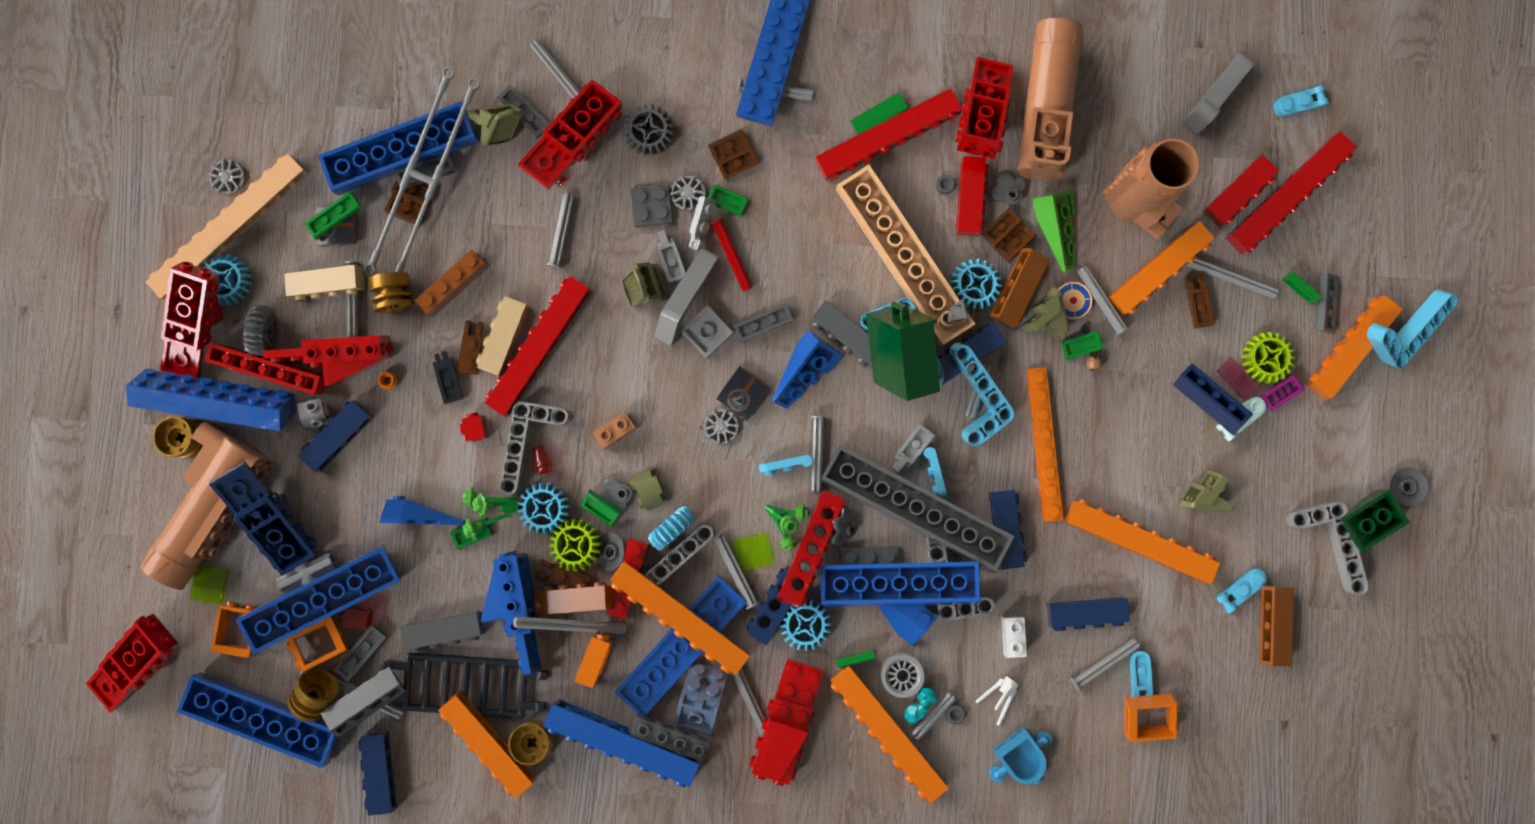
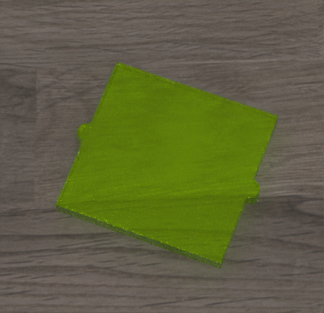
M765 533L733 541L735 557L742 571L773 564L770 554L771 547L768 546Z
M199 566V569L194 574L189 599L200 600L203 603L222 604L228 571L216 569L214 566Z

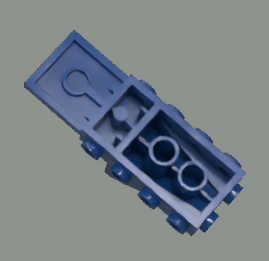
M516 551L499 554V558L493 560L494 569L481 621L505 619L503 624L504 631L508 634V637L516 636L515 648L519 651L520 655L519 668L521 671L523 670V675L542 668L535 631L539 629L514 628L513 621L515 617L540 618V616L535 615V591L527 553L517 554Z

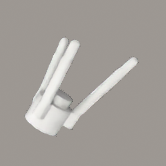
M1007 676L1004 680L1000 678L995 685L976 700V703L981 702L1000 686L999 691L1003 695L995 706V710L1000 708L1006 697L1008 699L997 722L998 726L1001 725L1010 703L1017 693L1016 689L1019 687L1016 682Z

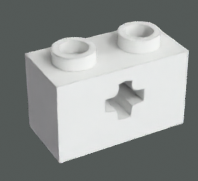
M1002 616L1003 655L1007 658L1027 657L1025 618L1022 616Z

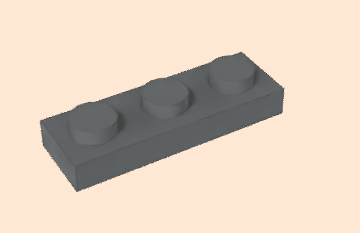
M511 84L497 97L503 105L512 104L523 110L520 122L537 139L542 135L544 129L550 125Z
M448 154L441 177L456 173ZM442 156L417 163L414 170L433 177ZM407 167L394 171L399 185ZM411 177L407 189L425 182Z
M1325 273L1321 274L1319 283L1320 295L1322 297L1318 300L1317 331L1335 333L1339 276Z
M784 303L733 326L740 343H743L793 322V318L787 304Z
M898 546L840 548V565L899 564Z
M371 625L334 668V671L345 681L350 682L388 636L375 625Z

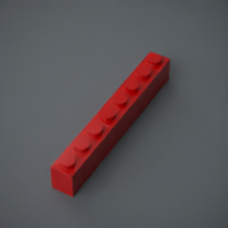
M950 88L816 156L815 162L825 181L828 179L833 181L841 176L840 173L846 170L851 172L858 167V164L862 162L865 164L875 159L874 156L880 153L884 155L890 152L892 147L896 145L900 147L906 144L909 138L913 136L918 138L925 134V130L929 128L932 130L942 125L941 122L947 119L948 121L954 120L959 116L961 106Z
M1342 131L1332 136L1237 226L1226 239L1240 254L1247 251L1251 253L1258 246L1257 242L1260 239H1266L1272 233L1270 229L1273 226L1278 227L1286 220L1284 216L1287 213L1292 214L1299 207L1298 203L1301 200H1307L1313 194L1311 192L1312 189L1315 187L1318 189L1327 181L1325 177L1328 174L1333 175L1340 169L1338 165L1342 161L1344 163L1347 162L1354 155L1352 152L1357 147Z
M571 276L562 281L560 284L561 290L557 295L554 294L549 301L551 305L547 311H542L538 318L540 320L536 327L533 326L530 329L528 339L520 344L517 349L518 354L515 358L510 359L506 366L508 369L498 377L494 390L491 389L485 397L486 402L484 404L504 417L509 416L514 405L519 401L591 292L587 286Z

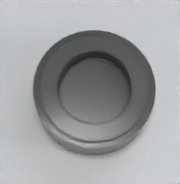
M950 175L940 176L936 181V190L942 195L950 194L955 188L954 179Z
M952 704L945 711V716L951 724L957 725L964 721L965 711L960 705Z

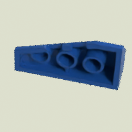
M923 605L878 606L896 634L912 646L927 632L937 618L934 613Z

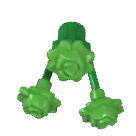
M470 487L463 494V504L468 505L469 509L473 506L474 512L479 513L480 517L486 515L488 508L500 506L501 512H505V514L476 524L467 518L466 524L462 526L463 533L466 538L472 537L476 541V535L483 527L502 519L513 517V513H516L518 510L517 498L486 497L483 493L476 494L473 487Z

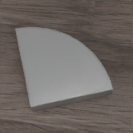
M964 300L956 302L951 307L948 313V323L968 319Z

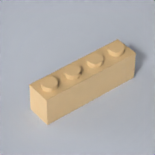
M349 265L286 273V297L294 298V301H305L306 297L322 299L323 295H329V297H339L341 293L356 295L358 291L365 290L364 267Z
M506 296L503 300H500L497 307L499 312L497 317L493 318L490 325L492 330L490 335L486 336L483 343L485 348L483 353L478 355L476 364H478L477 368L497 376L504 373L528 312V305Z

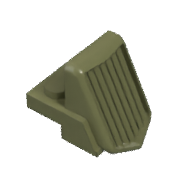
M512 104L496 105L468 110V118L481 125L482 145H499L511 140L523 110Z
M637 263L622 280L625 294L633 308L643 304L664 302L669 299L657 263Z
M1053 287L1049 290L1046 297H1043L1030 308L1034 315L1020 326L1024 332L1042 331L1046 328L1053 338L1064 337L1068 334L1069 327L1062 294L1056 287Z
M1208 470L1199 484L1190 483L1181 497L1182 500L1179 506L1181 508L1218 512L1233 511L1235 506L1219 496L1226 489L1229 478Z

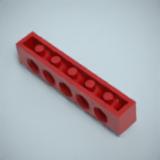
M221 343L209 344L205 362L313 395L323 394L325 385L324 375L283 362H271L270 358L253 356L248 354L247 351Z
M825 490L821 493L776 598L777 600L795 608H799L801 604L805 605L809 596L806 593L809 586H813L816 579L814 572L816 568L820 569L824 560L821 558L823 551L827 552L831 543L828 540L830 534H834L836 531L832 521L838 518V516L841 517L842 509L846 507L843 505L845 499ZM823 511H829L832 518L826 519L823 516ZM816 528L823 529V537L816 534ZM808 546H815L817 554H811L808 551ZM801 563L808 564L810 567V571H802L800 567ZM793 581H800L802 589L796 590L793 587Z

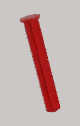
M724 218L716 220L710 226L715 230L743 292L748 291L752 288V285L723 223Z

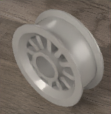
M896 653L884 661L880 677L882 684L890 694L906 698L920 690L924 682V671L921 664L912 655ZM901 670L907 672V677L904 680L897 678V674Z

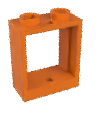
M232 601L219 605L211 652L246 658L256 656L249 645L247 647L224 642L230 611L247 613L258 606L246 604V607L239 606L238 602Z
M330 616L287 638V647L291 654L294 653L297 659L295 660V665L302 672L308 669L319 668L350 651L334 616ZM326 625L337 649L307 664L296 640Z
M596 633L591 637L575 682L592 689L598 684L614 643V639H611L610 634Z
M1171 694L1125 697L1124 732L1129 742L1176 739L1177 731L1179 730L1177 713H1179L1180 708L1178 701H1175ZM1166 707V725L1137 727V709Z

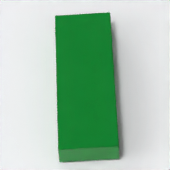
M898 92L850 120V123L857 135L907 111L908 106Z
M349 191L304 224L313 238L318 240L363 207L355 194Z

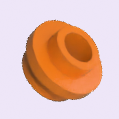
M384 371L378 377V384L382 389L391 390L397 385V376L391 371ZM390 377L391 382L386 384V378Z

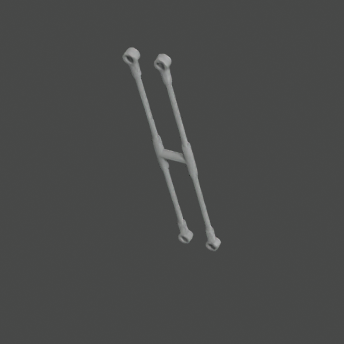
M445 67L442 70L443 78L438 88L439 92L415 152L411 155L399 185V192L377 247L373 251L369 263L363 268L365 274L374 275L377 271L376 264L381 254L379 252L403 192L407 189L409 181L413 177L429 184L402 258L398 261L394 271L403 272L406 258L429 201L433 198L443 173V166L468 104L471 103L475 91L480 88L478 79L470 78L468 80L469 87L464 97L463 106L441 161L437 165L433 177H430L414 169L442 95L446 92L450 79H453L455 76V71L451 67ZM447 70L452 71L451 76H446ZM472 81H477L476 87H471ZM368 266L373 268L371 273L367 271Z

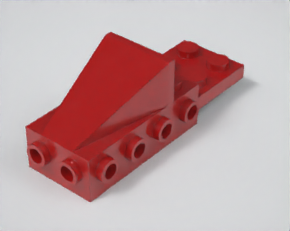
M981 57L976 58L970 89L966 88L964 100L967 101L963 102L961 113L963 116H960L958 128L961 131H957L955 142H958L957 151L994 160L997 152L1001 153L1004 141H1001V138H1004L1006 131L1004 124H1006L1009 115L1006 110H1009L1011 103L1009 93L1014 65Z
M591 79L587 85L581 88L579 94L569 101L567 107L558 113L555 120L544 129L543 137L518 163V167L549 190L571 165L574 166L577 161H586L589 158L600 135H605L610 129V124L613 121L616 122L621 117L622 102L602 85Z
M183 261L170 268L160 338L164 340L161 371L173 372L178 375H192L193 377L200 378L204 347L210 343L212 338L210 334L211 327L222 321L224 317L216 293L220 285L218 282L219 274L212 272L208 268H199L187 261Z
M390 335L301 340L302 348L263 351V357L271 358V362L303 360V364L310 363V367L323 366L324 385L330 386L342 384L391 358L394 348L393 344L390 343Z
M154 613L147 617L141 616L124 633V636L115 643V647L105 655L106 657L98 665L99 669L87 681L86 685L111 713L123 703L133 690L135 692L140 690L145 685L144 681L150 679L155 672L169 664L170 656L174 653L173 649L179 643Z
M789 658L786 659L774 698L769 700L767 706L769 711L768 717H764L761 729L764 730L761 737L758 736L755 748H757L756 755H752L749 767H751V773L754 774L755 778L760 780L768 778L779 786L789 785L790 780L794 781L797 773L795 764L796 761L800 762L803 750L800 749L803 742L806 743L809 734L807 726L808 723L812 724L815 713L812 712V708L824 673L823 669Z

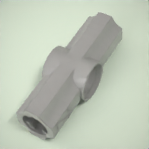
M327 553L313 561L305 562L297 566L295 570L277 578V586L285 594L337 568V562L331 553Z

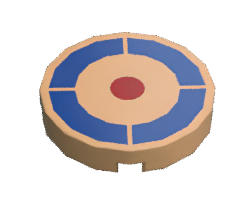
M1069 282L1058 288L1062 294L1067 320L1080 319L1089 312L1092 307V296L1085 285L1079 282Z

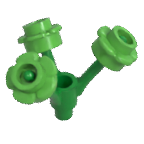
M768 504L765 507V511L774 519L784 540L780 541L781 549L785 548L788 551L796 547L795 542L798 539L795 540L793 535L788 537L786 533L793 534L799 526L798 520L803 523L804 519H808L809 508L802 504L797 505L796 510H785Z

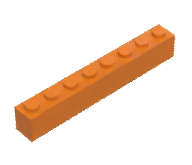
M1082 499L1072 501L1064 520L1065 523L1205 584L1212 585L1220 563L1215 561L1216 557L1206 553L1200 555L1197 553V549L1188 545L1184 548L1179 545V541L1168 538V540L1161 538V533L1153 530L1147 532L1143 530L1144 526L1135 522L1132 525L1126 523V518L1116 514L1114 517L1107 514L1108 511L1103 508L1097 507V509L1089 507L1090 503Z
M625 560L610 578L612 582L611 587L618 592L623 590L628 594L627 599L634 604L639 602L644 606L643 611L650 616L655 614L660 618L658 620L659 623L666 628L671 626L675 629L673 632L682 640L684 637L691 641L689 643L691 647L697 651L703 650L706 653L705 657L713 663L715 661L721 664L720 668L727 674L732 672L736 675L750 657L745 650Z
M850 666L843 667L830 678L832 682L830 684L831 688L836 694L840 692L843 695L844 699L842 701L849 709L853 708L856 711L855 717L861 724L865 723L869 727L867 732L874 740L878 738L882 743L880 748L886 755L891 754L894 758L892 763L898 770H904L906 773L904 777L909 784L917 786L919 789L917 793L923 801L927 799L931 804L949 789Z

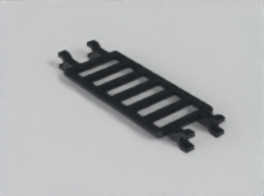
M409 652L406 654L405 661H384L383 669L390 667L392 670H404L403 687L406 692L393 700L402 701L401 707L404 711L440 713L438 710L449 700L452 663L463 664L461 691L467 698L471 664L482 665L479 708L476 709L483 716L522 719L525 717V710L539 712L546 710V702L526 701L528 679L546 680L549 676V671L537 670L523 675L522 670L520 672L518 711L506 710L509 667L519 668V660ZM413 660L425 661L421 704L410 703ZM432 662H444L440 705H429ZM490 666H502L498 709H487Z

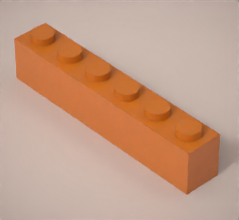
M1200 221L1193 223L1107 298L1121 315L1132 314L1138 309L1136 306L1141 301L1146 302L1153 296L1151 294L1152 291L1156 288L1159 290L1168 283L1166 279L1171 275L1172 277L1178 275L1182 271L1181 267L1185 263L1190 264L1193 262L1200 250L1202 252L1207 250L1212 245L1210 242L1214 239L1213 235Z
M1386 295L1373 297L1367 304L1369 306L1368 309L1358 315L1356 324L1349 327L1344 333L1345 338L1333 347L1332 350L1334 352L1324 358L1321 362L1322 367L1309 377L1310 382L1307 384V387L1324 400L1332 399L1373 348L1367 338L1369 327L1374 323L1389 327L1403 310Z
M461 690L438 710L441 718L445 722H449L453 727L454 733L463 738L467 748L477 754L481 764L491 770L492 776L504 785V789L509 795L516 799L533 785L537 777L526 765H522L513 759L509 752L508 744Z

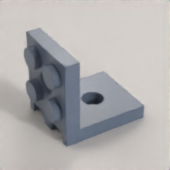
M695 662L690 665L680 696L674 726L711 736L728 675L725 671ZM700 682H707L709 686H702Z

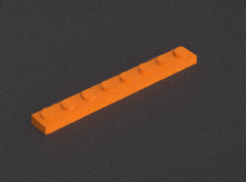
M1046 367L1027 369L1026 375L1043 522L1063 520L1047 369Z

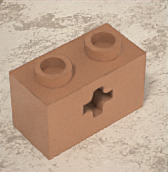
M624 411L594 431L593 435L601 447L606 450L635 431L637 427L628 413Z

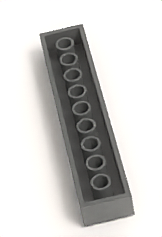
M841 445L838 446L821 478L823 483L972 562H979L980 566L993 573L997 571L1014 538L1013 535Z

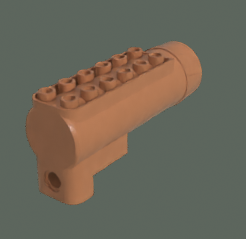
M1049 18L1037 23L1017 165L1018 173L1024 178L1041 181L1060 179L1064 176L1065 165L1070 159L1071 147L1069 146L1084 35V26L1074 20Z
M1166 139L1158 144L1154 142L1151 146L1146 145L1116 174L1114 180L1102 192L1104 194L1103 199L1109 203L1112 212L1119 219L1126 222H1134L1158 240L1183 210L1174 201L1197 176L1199 170L1198 155L1190 144L1180 139Z
M208 422L199 425L191 437L203 445L182 478L192 487L160 536L152 544L140 565L141 570L155 581L178 590L185 588L189 580L199 569L203 559H211L218 553L222 541L227 539L230 529L236 524L233 518L234 514L209 485L210 481L243 461L247 463L260 481L272 470V461L261 451L234 437L218 425Z

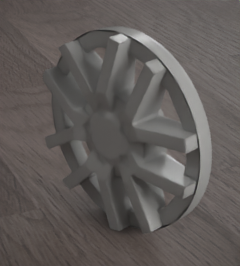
M221 159V161L211 166V170L208 173L211 187L224 195L236 193L242 188L245 181V173L241 165L229 159ZM215 170L219 171L218 175L213 174ZM240 171L241 175L235 176L234 173H237V172ZM241 179L239 185L235 182V180ZM232 183L236 187L233 190L230 187V184ZM225 186H226L227 189H228V191H222V190L225 188Z
M690 175L680 176V178L674 181L670 190L672 202L677 208L684 211L696 209L697 204L693 206V200H699V198L695 197L696 194H701L703 197L706 196L705 187L701 180ZM684 179H691V180H690V182L687 184ZM681 180L685 185L683 187L678 184ZM693 181H697L698 183L692 187ZM675 186H677L679 190L673 192ZM699 186L702 187V191H698L696 189ZM673 195H681V197L674 199ZM683 200V207L677 202ZM686 201H690L691 207H686Z
M716 409L706 416L703 423V431L707 439L712 443L724 445L735 439L739 431V423L732 412L726 409ZM717 412H723L721 418L716 415ZM726 413L730 415L727 421L723 419ZM713 414L717 418L715 422L709 418ZM731 418L735 420V424H728ZM707 420H709L713 425L706 427ZM729 426L736 427L735 432L729 431ZM713 428L715 432L708 435L707 430ZM726 433L733 434V436L727 440ZM717 434V441L710 437ZM720 434H724L725 441L720 442Z

